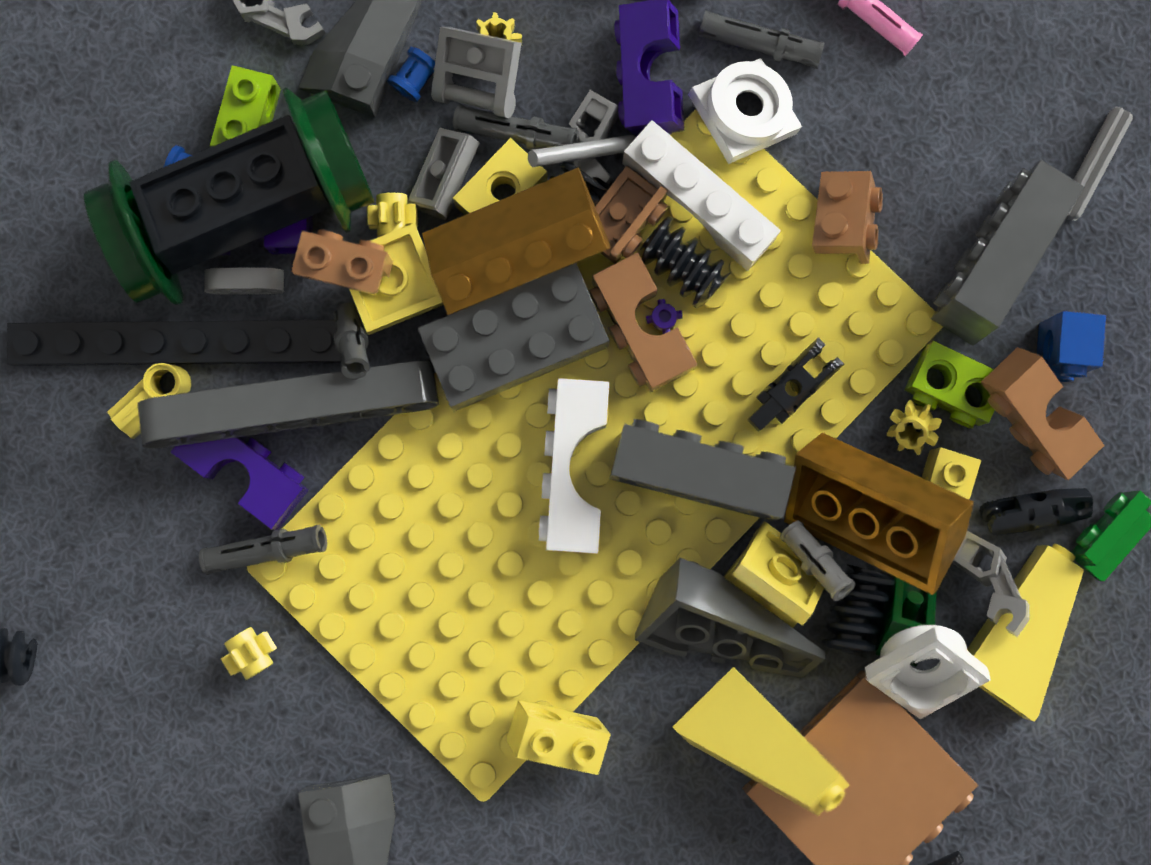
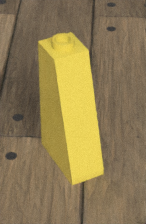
M1055 543L1052 547L1049 545L1036 546L1014 579L1022 599L1027 600L1030 605V620L1019 636L1015 637L1006 629L1013 619V614L1006 613L1000 617L997 624L988 618L967 649L971 655L988 668L991 681L981 685L979 688L1022 718L1035 722L1040 714L1084 569L1073 562L1076 556Z
M734 667L673 726L692 746L817 816L824 810L826 812L833 810L845 797L844 790L849 784L842 775Z

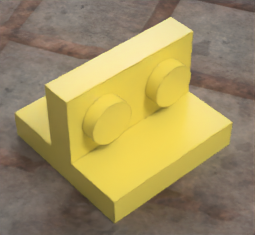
M415 223L370 240L385 247L384 251H387L392 258L393 265L390 277L382 276L377 294L349 289L368 335L444 305L432 278L426 249Z
M764 521L754 533L747 548L726 572L724 578L792 628L797 623L803 626L813 614L824 587L814 575L806 574L801 568L802 561L780 539L781 533Z

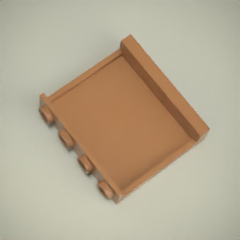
M861 670L799 732L849 784L844 790L845 797L840 804L829 812L824 810L817 816L753 779L742 789L814 865H909L913 859L911 853L923 841L929 843L936 838L944 827L942 822L953 811L958 813L969 805L974 797L971 792L978 784L900 704L868 682L866 672Z

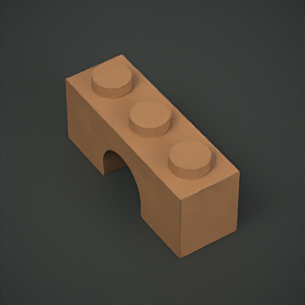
M638 252L593 275L592 284L594 288L589 290L590 296L600 313L607 310L614 325L608 327L610 334L619 350L627 348L634 361L628 364V367L639 387L646 384L651 393L695 370L698 364L678 327L662 335H650L644 332L636 322V309L642 303L655 297L658 290Z
M1017 347L981 381L991 395L987 399L989 404L1001 416L1007 417L1012 424L1009 431L1021 444L1029 447L1033 453L1030 457L1031 461L1044 474L1050 475L1054 473L1069 480L1105 446L1082 415L1059 406L1046 417L1049 401L1063 386L1042 356Z

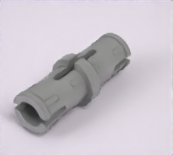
M795 521L784 529L780 539L802 561L801 568L806 574L814 575L833 600H841L853 590L855 582L832 559L834 553L828 546H821L804 527L802 522Z

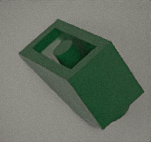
M892 576L895 583L890 585L887 594L890 596V601L885 602L883 607L886 616L885 618H880L878 627L881 629V634L877 635L876 655L880 656L884 644L895 634L915 626L935 625L937 591L932 595ZM912 661L910 665L917 667L919 662L915 664V661Z

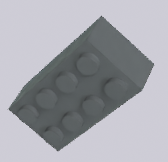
M1040 160L1029 171L1022 168L1013 182L1009 181L996 200L999 206L992 216L989 214L976 231L975 236L978 237V240L971 249H966L954 267V270L958 271L950 283L946 282L933 301V304L937 305L938 308L931 319L972 346L999 328L1085 187L1043 160Z
M577 263L568 265L418 328L446 398L454 412L599 352L609 346V338Z
M634 419L632 425L624 424L610 480L771 521L783 519L796 468L785 465L786 457L764 451L756 454L755 457L743 454L744 446L726 441H718V444L714 446L700 443L701 435L683 430H676L673 436L659 433L660 425L644 420Z

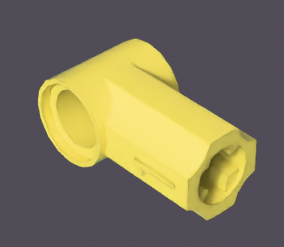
M166 363L154 364L147 369L143 379L107 413L121 431L130 438L135 439L141 434L138 402L154 397L189 393L191 378L188 372L180 366ZM171 372L175 378V386L171 392L165 394L160 388V379L163 374Z

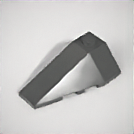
M356 0L314 49L299 89L313 95L326 90L332 102L376 118L389 86L387 79L390 75L394 74L423 0Z
M679 558L659 578L635 633L636 641L673 655L686 657L688 650L711 654V662L725 664L726 659H740L749 661L751 668L755 670L803 678L823 662L826 654L825 651L719 573L683 558Z
M390 773L306 786L299 792L304 837L310 865L388 864L390 844L396 819Z

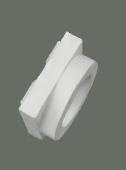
M761 58L753 62L744 61L731 64L724 68L717 77L692 87L688 94L728 164L794 136L802 127L792 111V96L787 84L777 72L767 67ZM742 92L756 94L762 102V112L756 116L744 115L736 106V97Z
M937 625L915 626L895 634L884 644L880 658L865 667L868 682L919 719L991 681L987 666L968 652L962 636L952 629ZM927 659H940L935 667L928 670H917L910 665L912 661H915L916 664Z

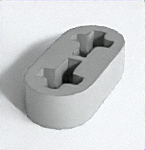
M210 268L205 270L204 291L218 295L284 293V271L276 268Z

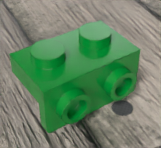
M1140 490L1117 493L1105 505L1103 509L1105 514L1098 522L1089 525L1076 539L1077 546L1071 551L1076 556L1075 561L1095 579L1105 581L1150 530L1151 514L1146 510L1151 505V499Z

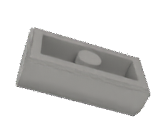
M439 128L410 194L408 204L414 203L418 210L436 218L447 220L454 204L453 197L461 188L479 142L469 134Z

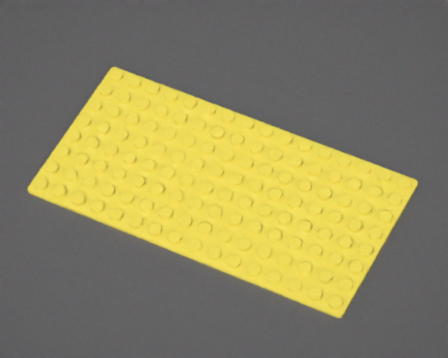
M697 109L684 120V131L673 132L670 136L778 227L781 232L770 247L747 271L716 245L711 234L689 211L667 196L664 203L669 207L654 227L647 223L638 235L643 241L635 253L638 252L642 259L645 249H640L644 242L665 218L671 216L673 218L669 228L671 233L683 226L686 229L682 238L684 244L696 237L699 241L695 253L699 254L709 248L711 254L707 263L712 265L722 259L724 265L720 274L724 276L731 272L712 297L701 307L695 308L693 301L696 292L682 297L680 290L683 281L670 287L667 284L670 270L657 276L654 273L657 259L645 265L658 290L655 297L642 303L636 309V322L644 332L650 335H662V331L656 329L652 323H646V316L652 315L654 308L658 306L657 300L665 299L666 304L673 306L676 311L681 310L683 318L677 319L675 325L670 330L678 327L698 364L695 370L651 393L646 384L639 387L628 367V364L634 361L627 348L619 350L610 334L608 327L614 325L607 310L600 313L595 306L609 338L608 348L455 412L450 407L439 378L435 373L439 405L428 410L394 415L283 527L287 531H295L321 525L327 537L326 551L296 556L286 563H279L276 560L247 566L248 572L479 801L489 800L526 761L517 758L506 741L518 700L573 712L640 643L635 640V633L659 578L679 558L696 562L702 567L711 569L759 519V517L610 480L624 424L632 425L634 419L652 422L660 425L659 433L671 436L676 433V430L695 433L702 436L700 443L710 446L718 444V441L735 443L744 446L743 454L754 457L756 454H760L761 451L786 457L785 465L794 467L796 453L822 432L837 438L943 328V326L931 319L935 310L872 251H870L869 264H860L857 254H815L812 242L818 199L765 149L728 164ZM601 253L576 262L588 291L594 288L592 284L593 275L614 265ZM622 256L618 262H620V261H622V260H624V259H626V258H625L624 256ZM819 337L825 344L822 352L803 366L812 377L815 378L822 371V368L836 357L845 365L819 390L806 399L783 424L774 418L761 431H757L748 421V418L763 405L756 398L757 395L775 381ZM558 378L609 382L606 428L589 434L577 445L569 466L571 482L576 492L588 504L601 510L598 554L546 550L547 541H539L540 515L549 516L550 499L542 498L543 473H552L553 458L552 456H544L546 431H554L555 414H547L549 388L557 389ZM790 381L785 385L787 394L790 396L798 394L797 384Z

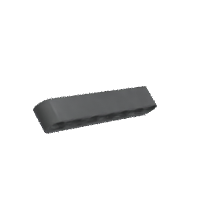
M412 361L370 367L369 371L365 370L367 374L359 379H350L340 371L145 399L137 404L142 447L150 449L167 448L428 410L439 405L433 364L430 361Z

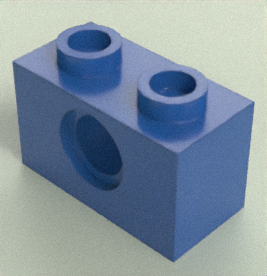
M1062 311L1039 323L1037 355L1043 357L1059 382H1074V377H1087V372L1103 367L1106 315Z

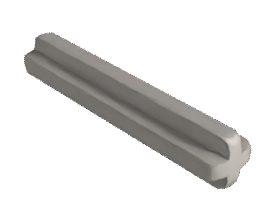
M1115 107L1108 113L1073 179L1085 188L1066 217L1069 220L1076 221L1082 216L1133 119L1132 114L1123 108Z

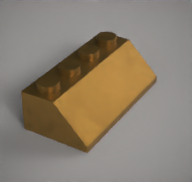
M579 167L422 233L431 275L448 315L611 248Z
M823 432L796 453L794 467L796 468L788 497L784 522L792 524L795 521H800L812 536L933 595L938 590L966 537L974 501Z

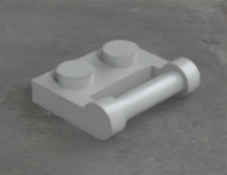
M440 27L431 90L433 101L444 104L454 101L493 110L496 116L510 118L516 106L514 89L522 42L452 27ZM453 73L495 82V94L454 85L452 81Z

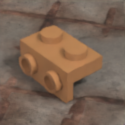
M626 166L595 206L611 245V248L600 253L614 264L622 256L628 258L633 255L643 241L638 236L647 223L654 227L669 206L664 203L668 190L662 186L657 189Z
M871 171L821 172L812 242L815 254H857L860 264H869L870 251L876 250L878 247V226L874 224L875 212H881L883 202L882 188L875 186Z
M318 230L317 234L302 231L292 267V272L295 275L370 294L378 293L382 276L390 277L393 260L388 252L384 251V246L366 240H360L359 244L342 241L343 236L326 230Z

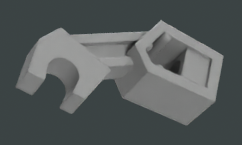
M233 0L245 22L252 21L291 39L293 45H309L325 35L319 22L309 28L302 26L303 20L313 15L308 4L283 8L284 11L274 7L273 0H262V5L250 7L243 3L246 0Z
M590 90L569 122L571 128H577L579 131L578 143L607 139L619 115L618 106ZM589 115L601 122L598 129L594 131V137H589L581 129L585 127L584 123ZM588 158L574 161V166L579 167V169L594 180L601 179L608 185L611 183L613 178L597 159Z
M967 531L966 537L952 562L984 586L993 585L995 592H993L987 617L990 621L997 624L1003 614H1013V619L1006 629L1009 633L1018 637L1030 620V605L1027 600L1022 599L1006 564L1007 557L1001 548ZM987 554L993 560L990 564L991 570L984 572L977 566Z

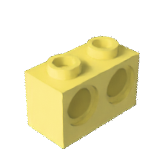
M518 700L506 741L517 758L598 775L611 734L597 717Z

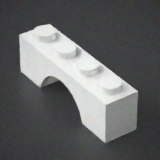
M653 120L650 121L624 151L623 165L631 168L657 189L662 186L668 190L667 196L689 211L711 234L716 245L745 270L749 271L781 232L778 227Z
M558 378L557 389L549 388L547 414H555L554 431H546L544 456L553 457L552 473H543L542 498L550 499L549 516L540 515L539 541H547L546 550L598 554L601 510L588 504L576 492L571 482L569 466L577 445L589 434L606 428L609 382Z

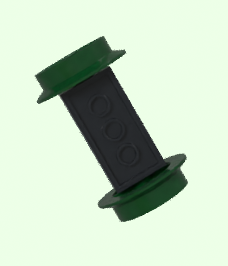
M286 87L282 91L293 121L288 114L135 180H132L128 172L118 161L113 160L109 162L108 182L84 193V203L92 229L109 266L125 292L134 302L139 303L162 294L174 305L181 304L183 302V293L177 273L330 208L328 200L346 233L351 231V212L370 205L375 201L326 90L301 100Z

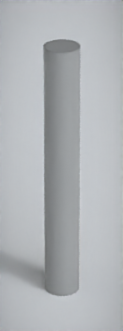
M626 135L530 150L528 162L530 166L538 167L624 153L636 137L634 135Z

